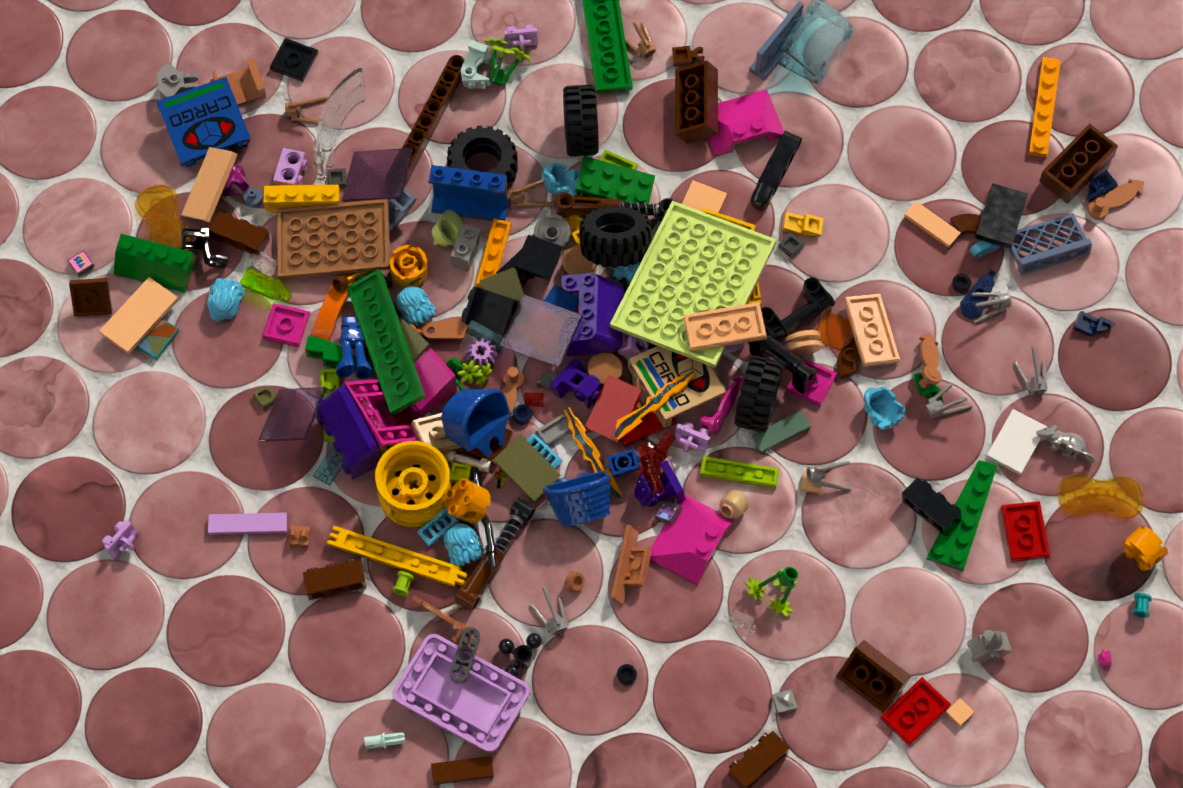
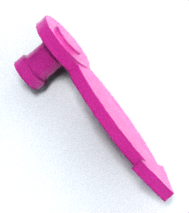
M740 375L733 379L734 382L726 391L719 405L718 412L712 418L707 415L701 416L700 426L709 427L710 434L717 435L720 432L723 419L730 412L739 391H741L744 376Z

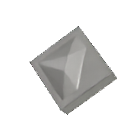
M792 689L772 694L778 715L797 710Z

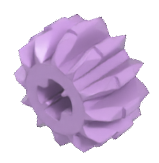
M481 338V342L474 339L473 344H468V350L465 351L467 363L469 364L473 360L474 366L479 365V369H482L483 365L485 367L487 364L494 365L495 359L498 357L497 352H495L496 346L492 345L490 340L485 343L483 338Z

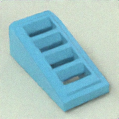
M534 433L527 439L531 445L536 444L534 446L536 450L542 449L539 452L542 456L546 453L548 454L545 458L548 462L551 458L554 459L551 465L555 469L563 462Z
M445 507L436 517L420 528L417 533L430 547L444 537L445 532L453 525L461 522L458 518L450 515ZM448 516L452 522L448 523L445 517ZM442 521L446 527L442 528L438 522ZM434 525H435L436 528L440 531V532L437 533V534H436V532L432 529V526H434ZM429 530L433 538L430 539L425 532Z

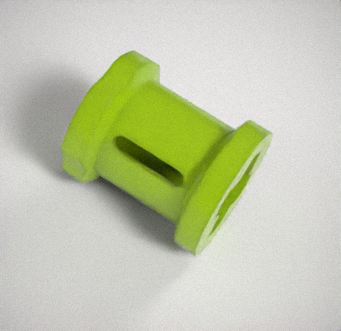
M398 571V579L396 585L392 587V592L407 597L409 595L408 589L410 583L414 580V576L408 572Z

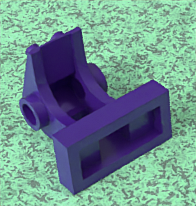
M573 358L550 384L553 392L560 399L568 391H572L575 393V398L580 402H584L587 408L590 406L594 407L595 401L601 393L599 379L594 375L589 376L586 374L580 360ZM578 380H582L579 385L575 384Z
M668 460L660 463L662 474L658 478L648 481L647 478H644L643 474L640 475L634 495L642 507H653L660 501L675 495L678 503L685 500L684 490ZM660 486L663 489V491H660L658 493L651 492V490H654Z

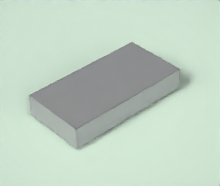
M567 411L569 417H570L571 420H572L573 427H574V429L576 430L577 427H576V425H575L574 419L572 418V416H571V415L569 414V412ZM565 413L536 430L537 436L546 445L550 446L571 433L568 429L569 421Z

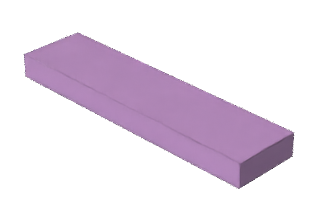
M287 513L208 514L209 535L287 533Z

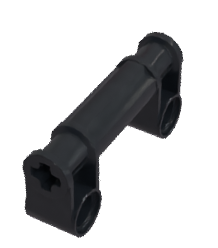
M814 277L807 278L803 285L802 295L808 303L780 320L773 309L769 307L761 308L762 316L770 318L768 321L763 320L766 335L772 336L775 340H779L783 336L787 337L818 315H821L822 311L829 306L833 307L835 305L833 297L825 290L818 279ZM807 287H813L815 290L810 291Z
M767 336V339L749 342V352L752 356L765 358L769 355L774 360L780 361L783 367L792 373V385L798 392L804 394L817 381V371L814 368L808 367L804 360L800 359L772 336Z

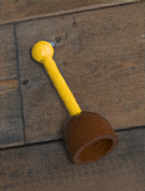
M369 271L357 272L347 278L345 276H337L332 280V286L337 292H342L348 287L350 280Z

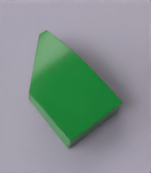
M921 373L912 375L918 394L930 399L940 392L939 386L931 384L928 389L920 387L919 381L923 378ZM942 396L937 399V401L941 400L942 403L944 402Z

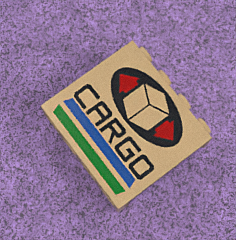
M659 346L628 360V369L635 381L637 378L640 379V389L643 390L646 399L656 395L658 389H662L666 383L672 382L675 377L683 376L693 370V373H696V376L688 382V385L677 395L671 396L668 402L655 412L664 428L670 426L672 418L717 397L722 401L727 391L725 384L717 378L718 375L714 367ZM679 383L675 384L672 387H667L664 393L650 401V406L653 404H658L662 397L665 395V393H667L669 390H671Z

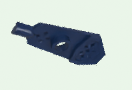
M989 270L986 276H981L962 299L960 308L963 316L971 320L982 315L985 306L976 307L975 304L988 301L989 297L972 296V293H991L995 284L993 278L996 272Z

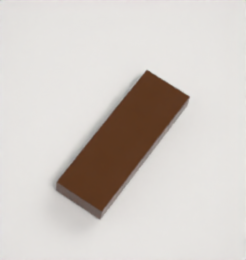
M491 756L431 763L433 785L494 777Z

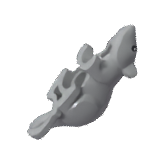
M1057 425L1036 431L1038 437L1053 444L1050 445L1049 450L1057 451L1059 449L1064 457L1077 459L1078 456H1082L1087 462L1094 463L1095 457L1087 451L1084 440L1078 434L1058 431Z

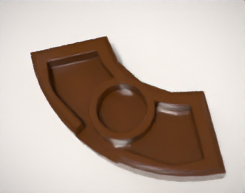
M960 214L951 217L950 221L955 229L961 232L960 235L966 233L976 235L982 216L977 214Z
M854 336L844 344L837 360L839 380L858 373L856 364L860 355Z

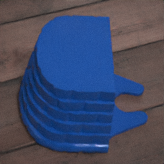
M464 389L456 393L448 401L443 409L441 419L447 439L466 449V451L478 448L486 457H490L492 455L490 441L493 437H497L499 446L504 445L506 422L511 413L506 396L501 390Z
M605 471L595 473L582 472L578 473L577 477L569 479L562 477L554 483L543 487V492L558 522L562 526L581 524L610 514V476Z

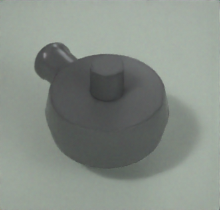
M552 371L545 372L541 379L535 380L536 386L543 385L546 389H552L550 384L558 375Z

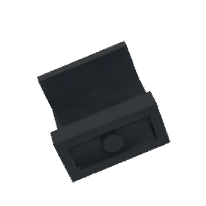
M473 286V289L468 294L469 301L467 307L462 312V322L509 337L520 301Z

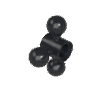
M531 633L527 636V646L520 645L515 648L513 641L508 638L500 641V652L503 654H513L515 661L514 665H509L505 668V672L519 678V668H527L531 665L532 649H536L542 644V638L537 633ZM520 654H527L529 656L525 660L518 658Z

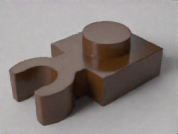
M690 46L672 47L674 67L692 65V61L703 62L704 56L697 55L703 53V47H697L694 50H691Z

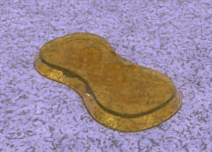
M154 185L142 190L136 197L135 207L139 215L147 223L149 229L148 241L180 249L181 231L188 227L183 223L178 213V195L168 185ZM186 236V242H192V237Z
M1074 473L1061 479L1058 487V499L1062 509L1076 516L1093 512H1107L1121 518H1131L1138 515L1144 505V493L1141 484L1129 476H1117L1107 480H1098L1083 474Z

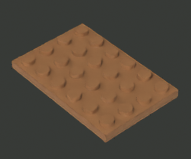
M388 199L277 209L279 280L390 269Z

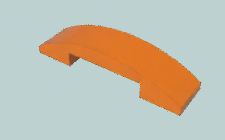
M338 274L337 276H345L347 278L351 274ZM358 277L350 280L348 286L355 283ZM331 285L320 308L311 336L328 341L331 340L336 329V322L349 295L347 288L342 292H337Z

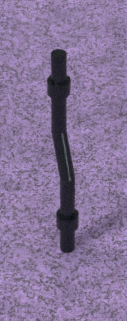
M478 468L471 469L472 482L483 487ZM486 514L481 519L486 534L487 545L485 550L489 558L490 569L498 568L496 558L498 550L497 545L494 543L493 527Z

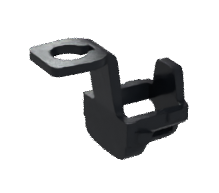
M208 227L182 229L180 249L202 250L206 265L215 268H226L229 261L228 256H210L207 242L209 237ZM186 236L197 237L195 242H186ZM215 260H222L223 262H222V263H215V262H213V261H215Z

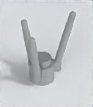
M1000 291L994 293H972V296L993 297L990 301L976 303V307L993 304V307L997 308L974 320L975 324L995 314L1005 312V308L1011 307V297L1008 293L1001 294Z
M1032 346L1036 376L1030 379V383L1018 362H1014V365L1026 385L1027 392L1031 391L1032 395H1040L1045 393L1048 388L1046 383V363L1042 362L1041 377L1035 346Z
M950 383L934 397L928 399L929 404L926 405V408L933 419L963 411L973 406L970 404L945 410L967 400V397H964L946 405H943L941 400L937 401L938 398L953 386Z
M833 462L807 467L808 482H813L814 486L851 491V487L822 482V479H825L826 476L825 470L850 465V462Z
M543 586L545 598L553 617L549 618L550 622L546 621L533 604H530V607L546 626L548 633L552 632L553 635H557L568 629L562 598L558 597L560 617L555 611L546 587Z

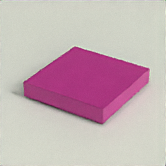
M273 303L262 336L263 339L300 348L310 317V311Z
M802 358L808 367L814 368L817 371V381L802 394L793 387L791 379L786 391L821 407L837 373Z

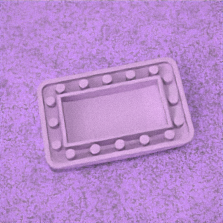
M428 635L393 690L394 700L410 711L486 752L495 751L530 695L528 684L476 655L467 681L463 684H455L451 680L450 670L458 645L440 635ZM463 651L459 657L466 661L470 659L471 654L468 651ZM460 665L459 672H458V673H455V674H456V678H460V676H464V675L462 674V668H463L462 665Z

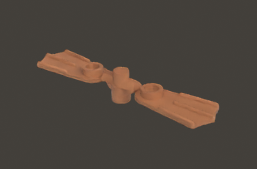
M462 317L429 322L423 326V329L409 324L421 336L424 335L428 339H464L468 329L466 323L462 322ZM433 329L435 332L430 334L428 330Z

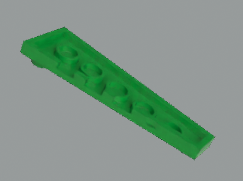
M978 460L955 503L961 510L962 521L946 537L941 532L939 533L926 560L964 571L997 469L996 465Z

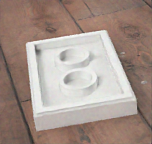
M1012 409L986 458L1021 475L1041 440L1037 436L1036 431L1047 428V426Z

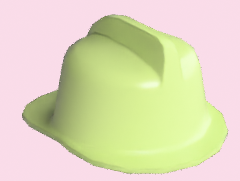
M446 210L442 213L440 219L432 228L434 245L439 244L442 247L455 245L463 225L462 219L456 212Z

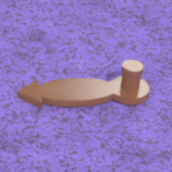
M1129 179L1130 183L1115 187L1104 198L1098 197L1092 200L1088 206L1089 215L1095 219H1102L1107 215L1109 209L1119 208L1127 204L1136 196L1137 192L1141 196L1144 181Z
M929 332L919 338V340L923 341L920 346V356L925 366L921 372L923 378L919 381V385L923 389H928L931 384H938L942 379L941 373L936 369L939 366L938 342Z
M510 367L504 375L505 387L501 390L506 396L511 414L517 401L516 390L524 384V375L516 367Z
M413 596L412 599L458 628L451 640L459 644L463 631L469 628V626L456 621L426 601Z

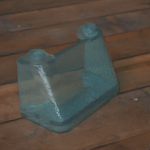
M812 0L785 40L780 52L779 65L817 85L820 79L823 80L827 75V63L842 40L845 41L847 38L850 39L854 33L853 24L825 0Z

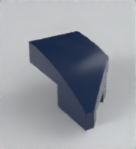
M1107 170L1090 181L1087 196L1088 202L1118 187L1117 182Z
M1080 311L1073 329L1085 335L1093 336L1114 327L1115 323L1104 317L1097 319Z

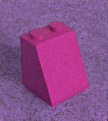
M432 349L428 350L415 364L426 398L411 405L409 409L412 413H417L421 418L457 391L455 374Z

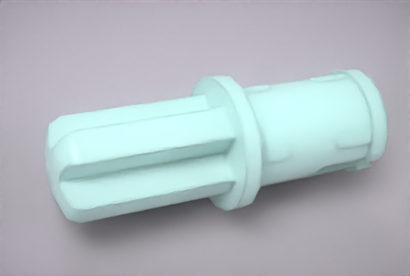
M384 732L382 735L364 737L366 750L381 747L386 749L390 745L404 744L405 734L401 732L385 735Z

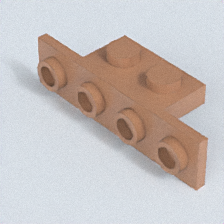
M626 525L623 534L619 562L615 570L614 585L611 589V598L619 605L624 604L627 587L645 586L652 553L649 547H636L639 532L631 525Z

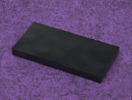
M992 183L975 239L1011 249L1028 193Z

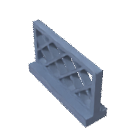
M799 1L758 50L756 60L750 66V72L765 80L806 30V26L801 23L803 3Z
M1073 213L1017 230L1015 237L1021 238L1022 241L1020 244L1013 242L1010 251L1018 264L1020 275L1090 255L1092 243L1089 238H1086ZM1071 221L1073 223L1072 229L1062 226L1063 223ZM1047 227H1053L1057 230L1055 234L1045 231V229ZM1060 230L1069 233L1067 239L1057 235ZM1030 232H1036L1039 234V236L1037 239L1029 237L1028 234ZM1073 234L1080 237L1081 240L1074 242L1070 238ZM1042 235L1052 238L1049 244L1040 241ZM1025 240L1034 243L1032 249L1022 246ZM1054 240L1064 243V245L1060 247L1054 246L1052 244ZM1037 245L1047 248L1043 252L1036 251L1035 249ZM1020 250H1022L1030 254L1026 257L1020 258L1018 253Z

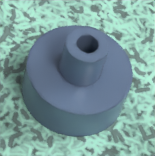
M256 188L246 190L243 195L245 204L250 208L260 206L263 201L262 193Z

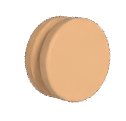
M815 330L796 332L785 338L787 349L797 356L813 354L822 349V342L818 341L821 338L820 332Z

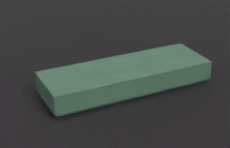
M799 411L769 426L766 432H758L752 435L751 439L760 454L810 429L811 425L803 412Z

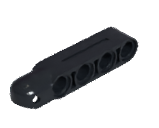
M786 130L784 131L751 195L750 204L754 209L764 210L769 206L800 147L802 137Z

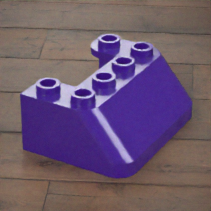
M591 272L562 275L561 285L563 290L567 293L579 292L578 324L566 325L559 333V343L567 357L618 351L623 345V332L611 328L610 322L624 297L622 285L617 281Z
M343 385L335 389L316 405L315 417L320 426L324 425L323 427L328 437L332 436L335 441L332 443L337 453L340 452L343 456L341 461L345 474H350L351 478L354 479L375 469L380 460V455L374 438L347 388Z

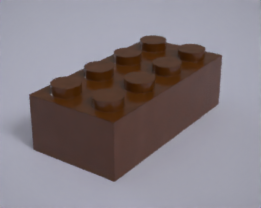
M707 60L675 69V134L685 143L718 135V69Z
M1089 123L1042 171L1039 182L1068 204L1115 156L1118 145Z

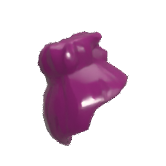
M238 164L233 165L222 191L225 197L240 195L249 188L243 167Z

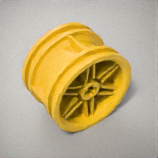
M420 441L398 443L382 455L376 467L375 482L379 503L385 515L393 522L409 528L423 527L446 507L447 499L445 497L449 488H451L450 470L443 454L430 444ZM396 472H402L399 477L395 476ZM432 476L436 477L434 481H430ZM411 500L415 502L414 505H409L412 502Z

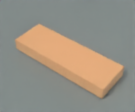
M917 201L904 214L905 218L947 248H950L960 236L961 232Z

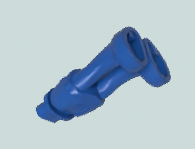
M344 317L339 338L343 358L336 367V375L341 378H347L353 374L355 369V376L358 379L369 378L372 375V368L365 357V341L358 319L356 317ZM351 349H355V355H356V365H355V366H354V361H353L352 350H351Z

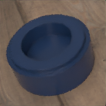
M524 404L516 406L513 410L514 421L521 425L529 423L532 419L531 408Z

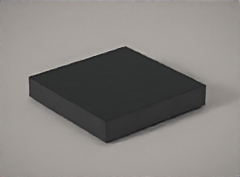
M285 38L270 65V70L304 82L318 55V50Z
M528 235L514 268L550 281L562 254L563 246Z

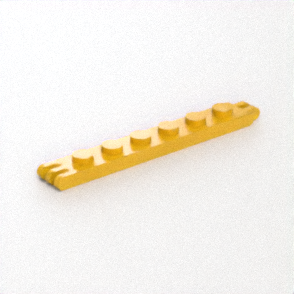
M333 526L332 531L338 533V535L334 533L329 535V538L335 541L327 540L326 545L452 587H455L456 584L463 586L465 581L458 577L466 579L468 575L462 572V568L337 526Z

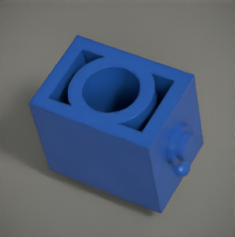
M634 449L608 456L609 471L616 478L642 470L640 466L641 458Z

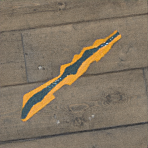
M691 370L683 376L675 377L672 382L666 383L662 389H658L656 395L647 397L646 405L618 419L615 439H621L643 422L641 418L649 412L655 413L668 402L671 396L677 395L688 385V382L696 376V373Z
M566 408L563 412L569 421L568 429L573 433V440L577 443V448L583 451V460L592 463L594 472L605 471L609 474L610 495L622 498L623 495L609 469L605 470L599 460V451L592 440L586 436V429L580 420L575 417L571 408Z

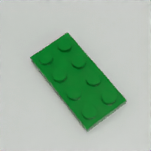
M584 156L575 192L596 198L620 199L623 203L630 201L632 204L636 202L638 204H643L644 202L649 204L656 175Z

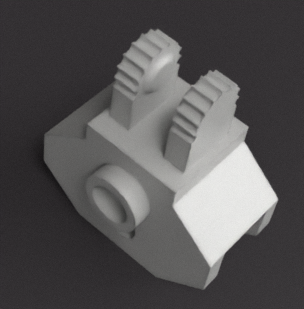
M172 64L163 65L157 73L158 91L160 92L161 99L199 86V84L190 83L199 80L197 73L183 74V71H178Z
M986 630L981 632L978 637L967 642V646L970 647L972 653V662L995 660L1012 651L1006 632Z

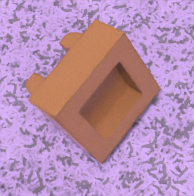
M290 525L288 545L308 548L310 527Z

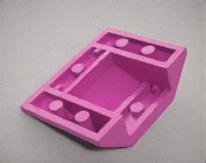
M767 89L718 103V135L708 137L715 157L733 152L734 145L763 136H766L767 142L781 138L784 131Z
M379 379L343 383L380 447L397 445L406 441H419L412 425L398 426L385 405L386 399Z
M685 495V500L677 502V505H680L682 510L673 525L665 523L653 543L650 561L698 585L707 569V563L722 537L726 536L734 519L726 518L722 513Z

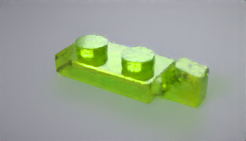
M247 268L239 282L243 288L272 300L278 301L280 298L289 302L292 297L291 291L285 289V285L281 281L250 268Z

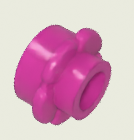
M1103 649L1102 654H1098L1099 666H1103L1104 669L1112 667L1110 651H1104Z

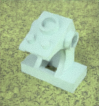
M470 40L468 45L469 51L461 68L462 82L464 87L470 89L477 88V86H482V89H486V86L491 85L489 78L479 75L477 68L482 63H490L491 55L487 45Z

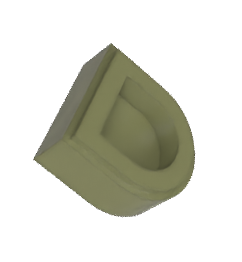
M262 387L253 392L254 398L263 410L273 405L276 400L275 392L270 387Z

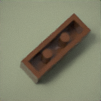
M217 211L208 228L211 239L257 257L262 256L270 240L269 232L266 228L254 226L244 219H236L226 212L221 213Z
M348 559L345 563H330L323 568L313 567L307 569L306 572H302L309 600L367 587L361 559Z
M774 731L769 734H763L755 747L750 746L743 753L744 757L740 761L736 759L730 764L728 776L739 788H751L789 753L790 747Z

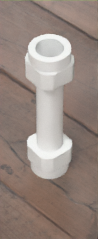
M454 450L445 451L444 454L448 463L455 461L477 467L481 472L488 473L490 470L491 461L482 458L480 461L456 454Z

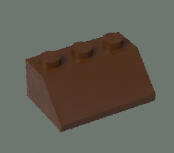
M865 640L854 648L836 675L838 679L883 713L902 692L912 677Z

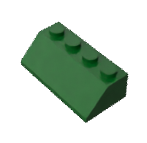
M121 233L115 250L114 274L145 282L150 277L164 288L186 293L197 258L190 251Z

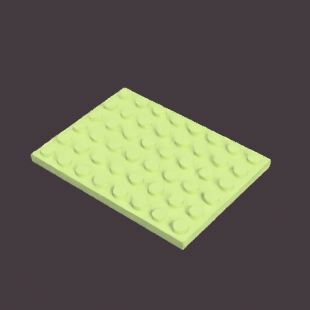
M672 201L610 322V327L716 368L726 346L690 352L684 315L746 305L776 245V239Z

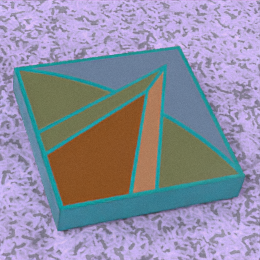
M161 319L136 348L157 360L179 333V328Z

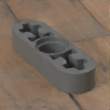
M466 628L462 633L450 670L451 680L455 684H463L469 677L480 642V633L476 628ZM473 633L476 639L471 640V647L467 646L468 637L466 636H470ZM463 651H468L471 657L464 661L460 659L459 655ZM460 665H462V666H463V668H462V674H463L464 676H460V678H456V674H455V673H458V672H459Z

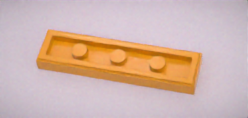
M493 219L475 287L482 288L479 280L495 275L500 269L512 222Z

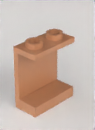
M254 58L247 60L248 68L217 77L215 70L212 71L213 79H210L211 82L227 77L238 106L266 97L265 87Z

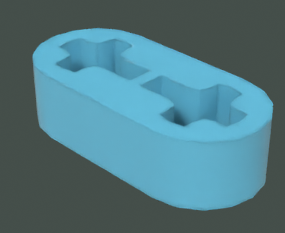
M980 241L970 248V252L975 259H978L997 250L1001 246Z

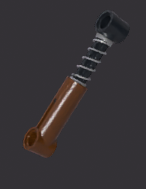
M564 192L557 196L555 211L557 215L568 218L571 215L585 216L590 211H596L601 207L624 206L625 208L631 207L634 210H639L647 217L649 215H652L654 218L658 217L662 222L667 212L665 210H668L671 202L675 200L665 198L655 204H646L645 202L643 204H638V202L632 204L630 201L623 203L620 199L575 197L570 193Z
M519 497L510 509L508 524L504 525L505 529L500 531V537L496 538L498 567L505 558L504 550H507L506 547L511 543V539L515 537L514 534L519 530V526L527 524L536 510L534 505ZM486 551L454 599V603L470 612L477 606L481 594L498 569H490Z

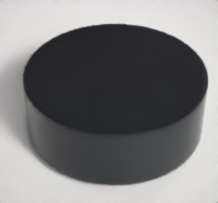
M957 274L953 278L952 288L958 293L969 291L971 287L970 277L966 274Z
M629 664L620 666L617 671L618 681L623 685L633 684L637 678L636 669Z

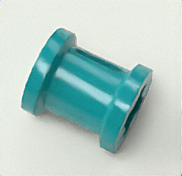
M1145 593L1134 594L1136 601L1132 615L1139 618H1148L1150 616L1148 611L1149 602L1152 601L1151 595Z

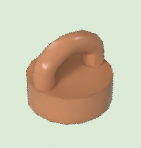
M570 572L564 583L565 589L574 592L580 591L585 583L584 576L579 572Z

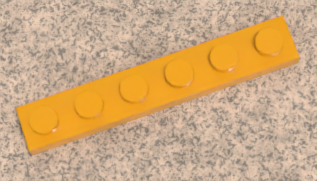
M1042 58L1028 155L1047 158L1061 63L1059 59Z

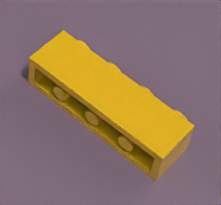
M339 185L264 186V207L266 213L277 212V209L337 204L341 200Z

